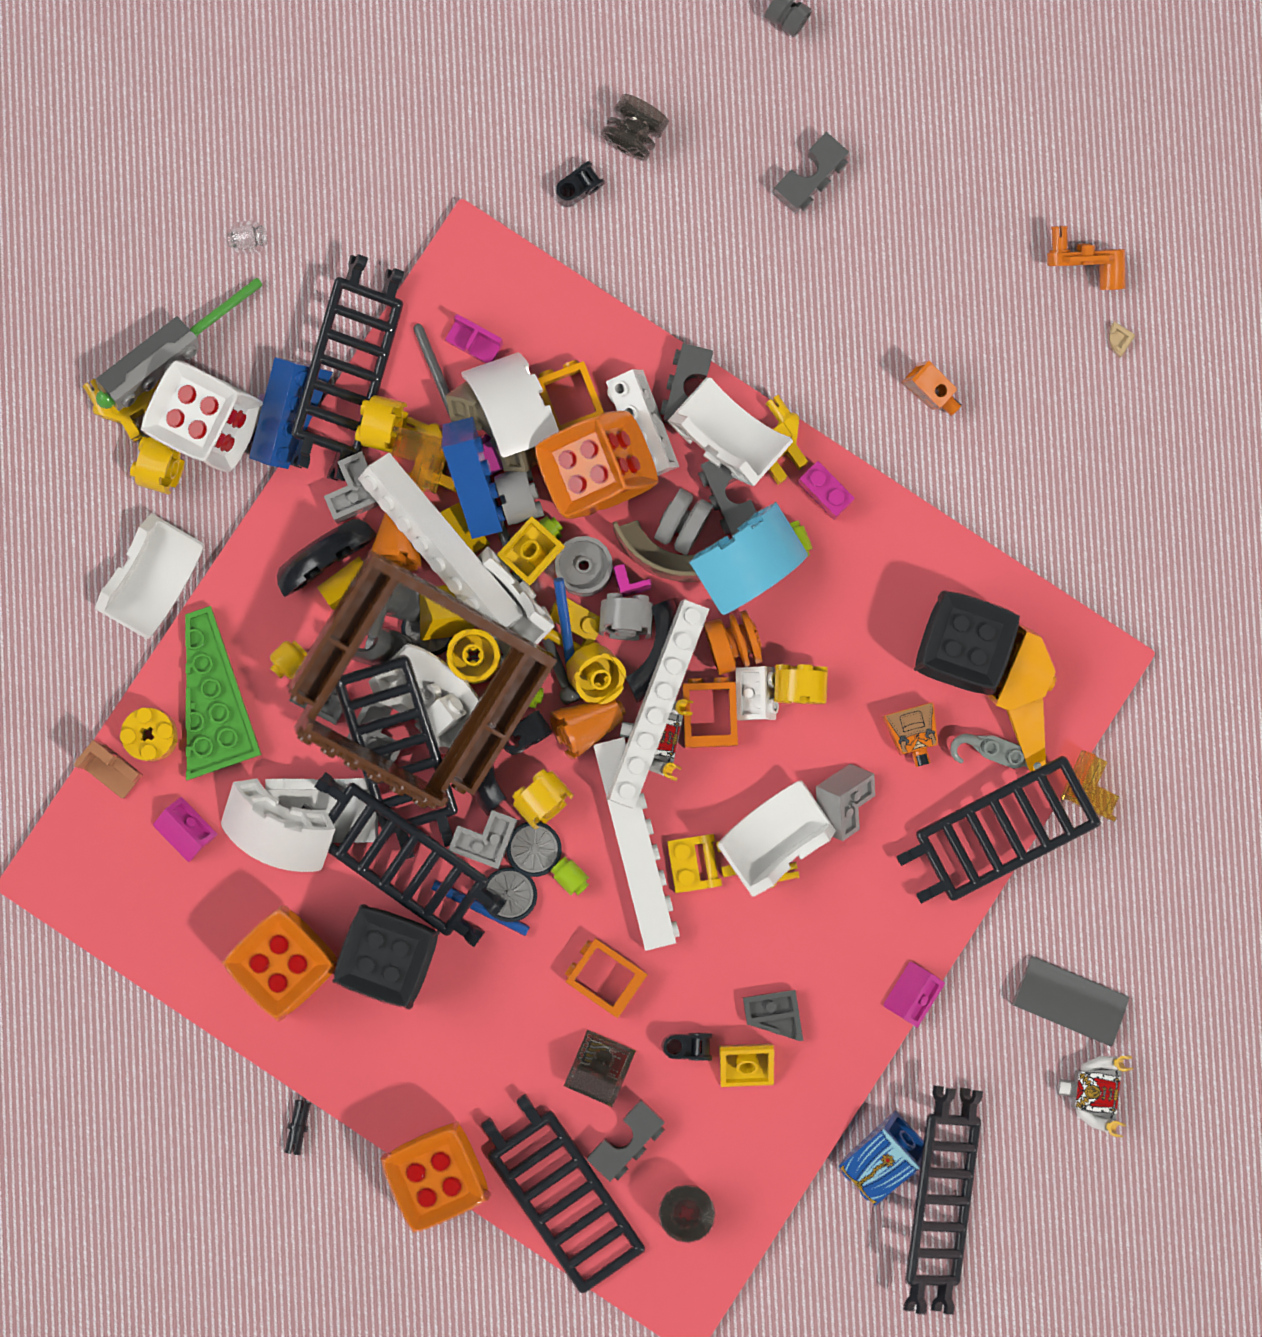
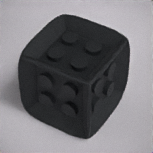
M943 590L939 593L938 601L929 617L918 650L914 671L967 691L986 694L987 696L994 694L1005 671L1016 638L1020 616L995 604L964 594Z
M361 904L344 941L332 982L375 1000L405 1007L410 1010L413 1008L414 1001L425 980L440 931H435L426 925L397 914Z

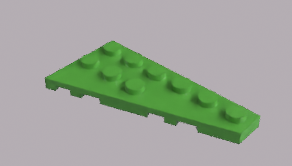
M211 606L185 614L186 781L262 755Z

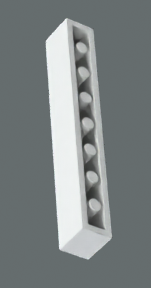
M388 453L365 469L358 478L364 489L377 501L380 508L387 513L397 528L403 532L414 548L424 557L432 570L440 576L448 589L458 599L505 627L511 628L525 613L393 456Z
M687 600L680 601L606 799L629 808H635L707 617L708 608Z
M624 737L593 745L606 797L627 744ZM640 793L634 809L607 799L645 951L675 944V938L680 937L677 922H671L669 912L673 911L670 895L664 896L662 886L667 885L664 871H658L656 860H660L657 844L651 845L649 835L654 834L650 818L645 819L642 810L647 808L644 793Z

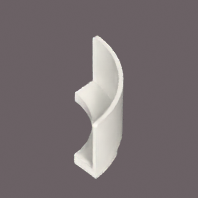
M519 352L461 372L462 377L472 388L483 409L502 457L535 447L542 440L559 432L550 405L545 406L539 393L543 392V389L536 375H530L529 363Z
M709 377L704 379L668 420L672 427L689 444L694 441L706 452L703 456L718 468L723 464L731 470L732 477L752 486H755L793 442L791 437L767 427L747 413Z
M151 513L138 528L135 538L126 553L129 556L123 568H117L111 579L101 590L95 609L142 637L150 639L186 586L202 554L204 544Z
M487 546L477 556L478 559L525 613L509 629L538 644L554 628L550 614L544 606L541 607L534 601L537 595L525 581L519 583L509 572L511 568ZM496 638L495 641L504 657H506L512 646Z
M406 644L390 660L403 656L409 657L421 693L427 691L431 696V691L427 686L436 683L441 689V697L453 693L461 701L463 708L468 714L450 732L435 737L440 753L446 754L480 698L467 682L460 680L442 659L425 649ZM402 668L374 676L369 680L373 693L406 683ZM410 693L379 702L398 712L414 708ZM415 718V720L417 721L415 726L422 733L418 718Z
M258 778L233 782L221 826L235 845L251 857L276 868L298 872L320 871L335 832V827L326 809L306 810L292 806L290 810L279 805V800L273 797L261 785Z
M365 778L334 779L336 783L345 789L348 784L355 783L369 793ZM265 779V789L279 800V805L290 810L292 806L301 808L305 803L312 810L326 809L329 814L337 802L329 794L314 788L318 781L315 779ZM352 797L335 822L332 843L342 842L366 807V804L357 797ZM374 812L354 843L374 842L377 838L378 818L376 812Z
M799 780L749 813L720 840L718 847L752 897L774 886L791 868L789 863L798 856L799 859H803L820 846L826 844L831 840L836 830L803 781Z

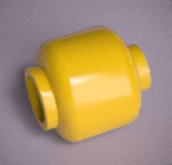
M295 640L292 643L284 641L270 655V660L273 663L270 668L279 678L282 679L286 676L292 679L306 657L307 652Z

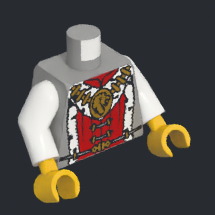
M681 699L674 702L649 771L664 775L673 781H677L678 778L672 776V771L676 768L682 769L674 764V758L683 715L691 716L693 712H686L685 710L686 704L693 703L692 700ZM623 721L620 737L629 739L634 723Z
M1124 1055L1119 1058L1116 1056H1098L1084 1063L1080 1070H1075L1074 1081L1059 1079L1058 1095L1072 1097L1071 1107L1076 1109L1077 1116L1090 1127L1109 1132L1113 1137L1122 1138V1135L1116 1133L1118 1125L1126 1127L1125 1123L1116 1121L1122 1072L1133 1069L1132 1067L1127 1068L1124 1065L1125 1059H1132L1133 1057L1131 1055Z

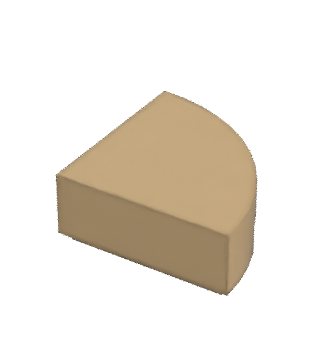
M1114 321L1109 330L1111 349L1121 358L1136 335Z

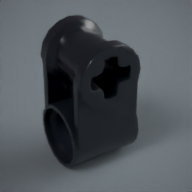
M591 161L583 163L558 182L556 186V200L561 206H574L605 184L604 179H600L593 170ZM564 188H570L574 191V195L572 197H564L560 192Z
M537 710L521 720L511 734L515 739L520 738L518 741L519 747L508 746L507 744L510 742L508 739L503 748L507 753L517 755L530 746L539 743L551 735L553 731L540 711Z
M712 1033L669 1034L662 1041V1051L671 1059L712 1060L710 1055V1038H712ZM672 1039H677L681 1043L680 1051L675 1054L669 1053L667 1050V1043Z

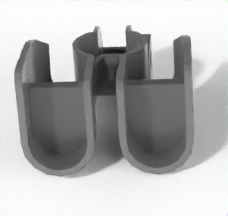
M399 582L369 630L364 649L359 648L352 660L374 666L389 661L406 644L414 645L411 639L404 634L382 626L386 616L406 622L419 621V593Z

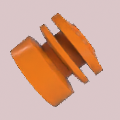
M747 610L739 612L741 624L737 623L734 614H730V627L725 628L720 618L704 622V631L719 675L735 671V658L737 657L741 658L745 667L750 666L747 655L750 653L755 664L762 662L760 637L756 625L749 617Z

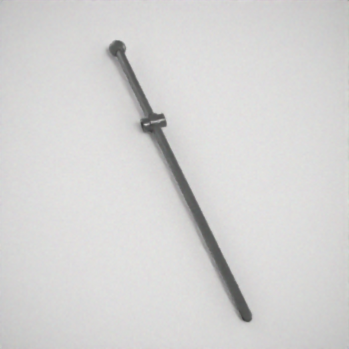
M416 324L414 332L449 415L446 395L450 393V390L423 326ZM502 521V532L497 534L504 547L511 538L504 521ZM514 571L511 572L519 583L524 581ZM548 638L546 640L542 639L544 648L553 653L557 659L553 669L561 686L560 700L566 705L579 700L580 695L568 680L554 642Z

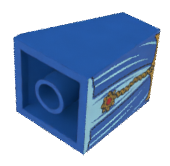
M895 1110L845 1156L839 1167L845 1178L852 1181L860 1189L861 1195L876 1206L920 1169L923 1139Z

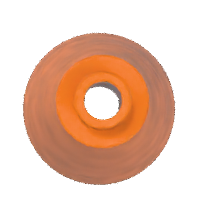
M385 512L371 550L410 572L418 570V566L421 567L422 563L421 554Z
M614 699L606 704L584 703L551 711L550 715L553 717L550 718V723L559 744H564L568 748V750L564 751L565 754L573 760L624 721L623 715L626 712L620 700L616 701Z

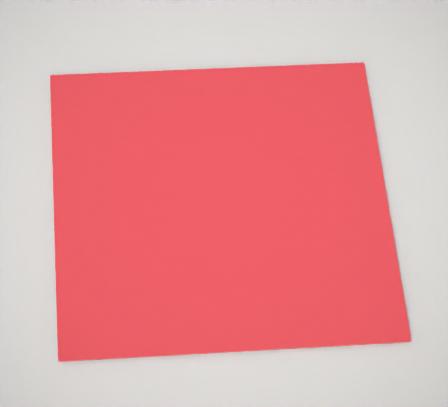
M460 199L396 292L395 298L403 302V308L378 396L407 403L408 407H404L403 411L408 412V418L412 417L428 425L437 423L441 426L442 430L443 424L451 422L414 332L416 324L423 326L450 392L466 381L462 377L461 372L485 364L445 342L448 333L455 323L454 317L456 314L502 338L503 346L495 360L519 352L529 363L530 375L535 374L537 379L539 374L544 371L553 369L556 372L564 369L563 365L570 361L578 360V363L584 361L604 413L617 411L615 404L608 396L606 381L632 369L644 371L659 413L663 400H669L671 390L666 389L670 374L675 375L677 365H673L676 349L681 350L682 341L465 199ZM387 306L379 319L388 322L392 307ZM372 328L364 341L381 347L385 332ZM357 350L349 363L374 372L378 357ZM711 361L707 377L712 378L736 404L755 419L771 429L778 426V420L768 406L765 405L770 400L769 398ZM342 372L334 385L367 397L371 382ZM581 372L545 385L559 425L596 412ZM692 378L688 380L683 387L685 394L689 397L704 379ZM327 394L319 408L356 421H360L361 418L360 405ZM664 415L660 416L679 467L659 475L658 483L648 491L611 508L600 510L584 517L564 518L556 508L539 465L536 464L531 468L534 480L529 482L536 484L539 499H536L535 502H541L544 516L535 519L539 522L545 516L549 519L555 517L563 528L560 531L562 537L559 539L562 544L575 537L589 536L603 543L612 557L613 573L609 584L603 591L593 596L579 597L570 594L566 590V597L600 617L601 601L607 599V594H620L614 574V567L624 564L629 584L650 579L652 585L650 590L623 598H633L634 595L649 596V602L653 606L671 598L675 599L677 606H679L680 601L687 600L709 609L705 622L720 618L725 628L730 627V614H734L737 623L741 624L739 612L747 610L749 617L756 625L762 645V662L755 664L752 654H747L750 663L748 667L767 666L776 669L777 664L791 666L805 664L828 667L826 704L778 703L779 709L776 714V720H737L738 746L685 748L683 715L674 758V764L682 769L676 768L672 771V776L678 778V780L673 781L664 775L648 771L640 792L644 793L647 808L642 809L645 819L650 818L654 834L649 835L651 845L657 844L660 860H656L658 871H664L667 885L662 886L664 896L670 895L673 911L669 912L671 922H677L680 937L675 938V944L645 951L594 746L590 747L578 758L572 760L564 752L568 750L567 746L564 744L560 745L553 732L539 743L530 746L517 755L507 753L504 748L501 750L494 762V770L498 785L507 799L494 811L517 819L515 828L526 823L527 821L513 806L515 799L512 796L523 786L527 789L534 782L532 778L542 769H545L547 772L554 771L574 796L572 799L567 796L564 800L567 805L546 824L555 830L560 838L562 845L560 860L565 856L569 860L572 859L589 876V879L586 881L589 886L580 895L573 893L570 896L553 878L555 875L552 872L539 877H531L537 888L536 905L527 917L519 920V922L530 927L526 936L469 909L463 919L471 925L481 928L485 933L475 947L471 946L455 930L449 936H445L442 933L438 935L436 948L425 980L414 1001V1006L410 1010L405 1007L375 1000L342 987L337 983H333L334 971L306 1001L289 1013L284 1020L277 1022L275 1018L266 1013L239 986L226 970L222 961L259 923L278 910L281 905L288 906L291 911L307 923L332 950L337 959L339 958L351 923L361 904L397 914L438 931L329 853H327L320 871L298 872L284 870L260 862L235 845L221 826L233 782L258 778L261 785L265 788V779L319 780L325 772L334 779L364 778L361 769L358 768L357 771L352 770L338 756L331 758L320 751L321 747L316 744L307 745L297 738L298 735L295 732L294 726L303 713L304 708L289 701L291 694L287 686L292 679L286 676L281 679L270 668L273 665L270 655L284 641L292 643L295 640L307 653L309 652L333 612L317 587L357 557L364 561L372 549L376 537L363 549L351 554L340 562H334L329 567L323 569L324 572L308 583L303 589L286 597L283 596L277 584L279 568L314 540L352 519L364 521L377 534L385 514L380 506H377L337 524L332 517L324 496L348 485L346 480L335 481L327 478L336 452L313 444L308 469L303 467L297 468L291 465L288 469L280 467L276 469L94 738V740L107 745L142 773L143 776L125 798H120L88 771L75 767L0 877V893L386 1153L432 1130L459 1121L460 1126L471 1143L485 1176L488 1191L491 1193L488 1201L482 1202L471 1210L564 1273L566 1272L488 1159V1152L496 1146L481 1125L491 1118L505 1140L523 1129L531 1122L516 1101L526 1093L540 1116L547 1111L554 1112L587 1161V1157L605 1138L617 1147L626 1146L631 1142L633 1132L623 1121V1118L642 1099L665 1121L662 1125L665 1129L655 1141L650 1138L644 1145L646 1151L637 1160L632 1158L625 1165L629 1169L619 1180L615 1177L611 1181L607 1180L591 1163L588 1162V1164L644 1244L645 1251L590 1290L660 1337H711L912 1029V1024L883 1006L909 962H913L943 981L1014 872L1012 871L956 901H951L946 892H943L921 904L916 894L940 882L926 854L903 866L900 865L897 859V855L920 844L916 837V832L921 828L1030 772L1026 766L1013 769L989 760L967 743L961 744L957 749L958 755L964 760L963 763L955 761L951 756V743L957 736L965 733L994 735L1017 745L1019 744L1006 709L996 706L986 694L967 691L914 671L918 650L931 612L938 601L939 593L943 590L956 592L1003 607L1020 616L1019 625L1032 629L1042 637L1056 671L1054 676L1057 677L1053 689L1047 691L1046 696L1043 697L1046 764L1060 756H1065L1076 776L1154 658L1155 653L1142 642L801 419H799L796 445L808 460L805 467L798 470L788 455L785 454L777 462L788 477L779 485L767 471L755 486L736 480L726 487L725 493L727 498L736 504L751 500L756 512L777 502L789 523L799 520L801 526L804 525L813 549L809 551L810 556L791 573L757 597L725 615L720 613L701 581H673L660 578L644 570L627 555L613 530V522L617 521L618 526H622L638 520L642 530L654 544L668 552L683 555L676 551L674 547L679 533L676 532L671 542L667 545L654 539L666 508L673 501L680 488L693 494V501L689 511H692L695 504L701 499L710 503L709 496L712 493L708 486L703 487L698 475L701 472V464L709 461L703 456L706 451L694 441L689 444L671 424L664 423ZM313 416L306 431L349 446H353L356 431ZM477 430L479 436L486 434L483 430ZM406 433L402 441L397 440L395 447H399L396 453L390 454L405 472H412L424 440ZM365 446L362 449L368 465L388 454V452ZM817 461L855 498L835 520L798 484L799 479ZM447 467L445 475L452 478L449 467ZM502 469L490 475L492 483L495 482L494 476H497L501 473H505L508 471H504V469ZM441 486L423 492L439 512L460 502L456 492ZM499 496V498H496V499H497V502H498V506L502 505V502H501V499H500V496ZM712 508L688 555H696L725 536L732 539L730 533L725 535L719 520L723 518L719 510L714 511ZM505 520L504 523L508 530L510 538H512L527 521L515 525H508L507 520ZM498 534L486 535L485 537L490 543L488 547L498 554L503 548ZM421 555V567L418 566V570L411 573L434 586L446 585ZM555 559L530 585L537 595L535 598L538 605L544 606L548 613L556 601L553 581L557 578ZM588 562L584 564L579 563V568L583 571L587 570L589 567ZM211 606L262 755L186 781L185 614ZM386 616L382 627L401 633L403 620ZM654 617L652 621V637L649 639H645V634L639 635V640H617L609 638L610 633L604 632V636L598 634L594 643H599L612 651L623 664L626 670V677L641 667L651 653L656 635ZM555 623L553 630L561 634L560 625ZM474 626V628H473V629L482 630V629H480V628L477 627V626ZM704 626L702 627L675 701L683 699L682 685L688 684V679L703 678L704 683H714V678L729 677L730 682H736V670L722 675L718 674ZM572 633L573 641L581 645L584 639ZM367 635L359 648L364 649L368 638ZM541 640L537 645L544 648V645ZM554 642L566 671L563 647ZM447 650L442 654L436 655L448 664ZM740 657L735 658L736 668L745 667ZM351 660L343 675L371 666ZM552 668L541 688H544L542 703H537L536 708L528 707L521 720L539 710L552 729L550 718L553 716L550 715L551 711L589 702L580 697L579 700L571 704H564L559 696L561 686ZM371 678L346 685L350 700L373 693L369 684ZM625 678L624 688L615 700H620L626 712L623 715L624 722L635 723L643 700L638 703L636 702ZM491 681L469 685L478 697L481 698ZM729 690L690 691V700L693 701V703H690V712H693L691 715V736L731 735ZM933 702L938 745L927 748L930 764L915 767L912 753L899 754L882 717ZM140 708H154L168 714L174 720L178 733V742L174 751L165 759L154 762L139 760L131 756L125 750L120 739L121 728L128 715ZM362 708L354 710L356 719L358 718ZM393 709L390 715H393V714H396V713H399V712L396 711L395 709ZM342 714L337 725L319 716L315 719L345 737L350 733L344 714ZM415 719L383 728L381 733L396 741L420 734L421 732L415 726L417 723ZM622 723L595 744L623 738L620 737ZM146 730V739H154L155 736L152 735L153 730ZM510 736V742L507 745H513L515 748L519 747L518 741L520 738L515 739L513 736ZM426 743L401 750L394 764L401 767L430 758ZM849 764L874 773L875 796L859 807L860 830L844 841L832 837L829 842L820 846L803 859H799L798 856L795 857L790 863L796 861L798 868L788 870L787 873L799 871L800 878L777 882L774 888H769L752 897L738 875L723 877L721 867L728 866L730 863L722 852L717 851L716 842L720 841L737 823L768 799L791 784L801 780L817 802L816 786ZM433 767L414 773V775L429 782L435 770ZM1061 768L1047 775L1059 801L1070 786ZM1035 781L1024 787L1023 790L1042 826H1044L1053 810L1038 782ZM387 783L378 784L382 799L398 795L390 790V785ZM452 788L458 812L447 818L453 836L457 826L483 835L490 814L488 816L485 814L474 795L467 791L465 794H462ZM1012 793L999 801L1027 852L1036 835L1015 795ZM180 797L218 834L190 862H187L153 826L161 813ZM413 801L390 808L405 819L434 810L429 806L422 808ZM437 805L435 810L440 809L441 807ZM990 805L975 812L1002 864L1016 858L1017 856ZM967 818L952 824L978 875L981 876L993 870ZM378 821V835H379V833L381 832V827H380V824H379V821ZM437 821L417 826L421 831L444 846ZM943 830L929 836L954 887L958 888L969 882ZM396 833L391 834L369 866V869L380 877L383 876L401 849ZM714 834V853L718 878H721L722 886L675 893L667 841ZM373 842L353 843L347 854L360 862ZM418 842L414 848V857L406 859L390 884L403 893L431 853V850ZM703 844L695 845L700 881H706L708 876ZM506 852L499 869L512 867ZM454 853L487 878L498 870ZM440 857L412 897V900L425 908L435 891L431 890L435 880L442 883L453 866ZM462 873L452 888L466 895L475 881ZM445 897L433 915L446 923L459 903ZM597 938L648 974L618 1019L565 983L568 979L564 975L572 962L579 963L583 957L579 952L587 940L593 942ZM596 948L575 981L613 1006L635 973ZM796 990L803 1041H797L747 1024L743 1003L744 997ZM712 1033V1038H710V1055L712 1060L671 1059L662 1051V1041L669 1034ZM586 1034L633 1054L620 1087L573 1068ZM672 1039L667 1043L669 1053L675 1054L680 1051L681 1043L679 1040ZM768 1043L774 1045V1085L721 1087L719 1045ZM547 1124L502 1155L501 1159L510 1170L551 1142L557 1135L550 1125ZM562 1146L515 1180L525 1192L572 1158L565 1147ZM577 1168L530 1202L540 1214L587 1180L580 1169ZM592 1190L545 1224L555 1236L602 1204L595 1191ZM607 1212L560 1246L567 1256L571 1258L617 1226L610 1213ZM622 1234L575 1268L582 1278L586 1280L628 1251L632 1246L625 1235Z

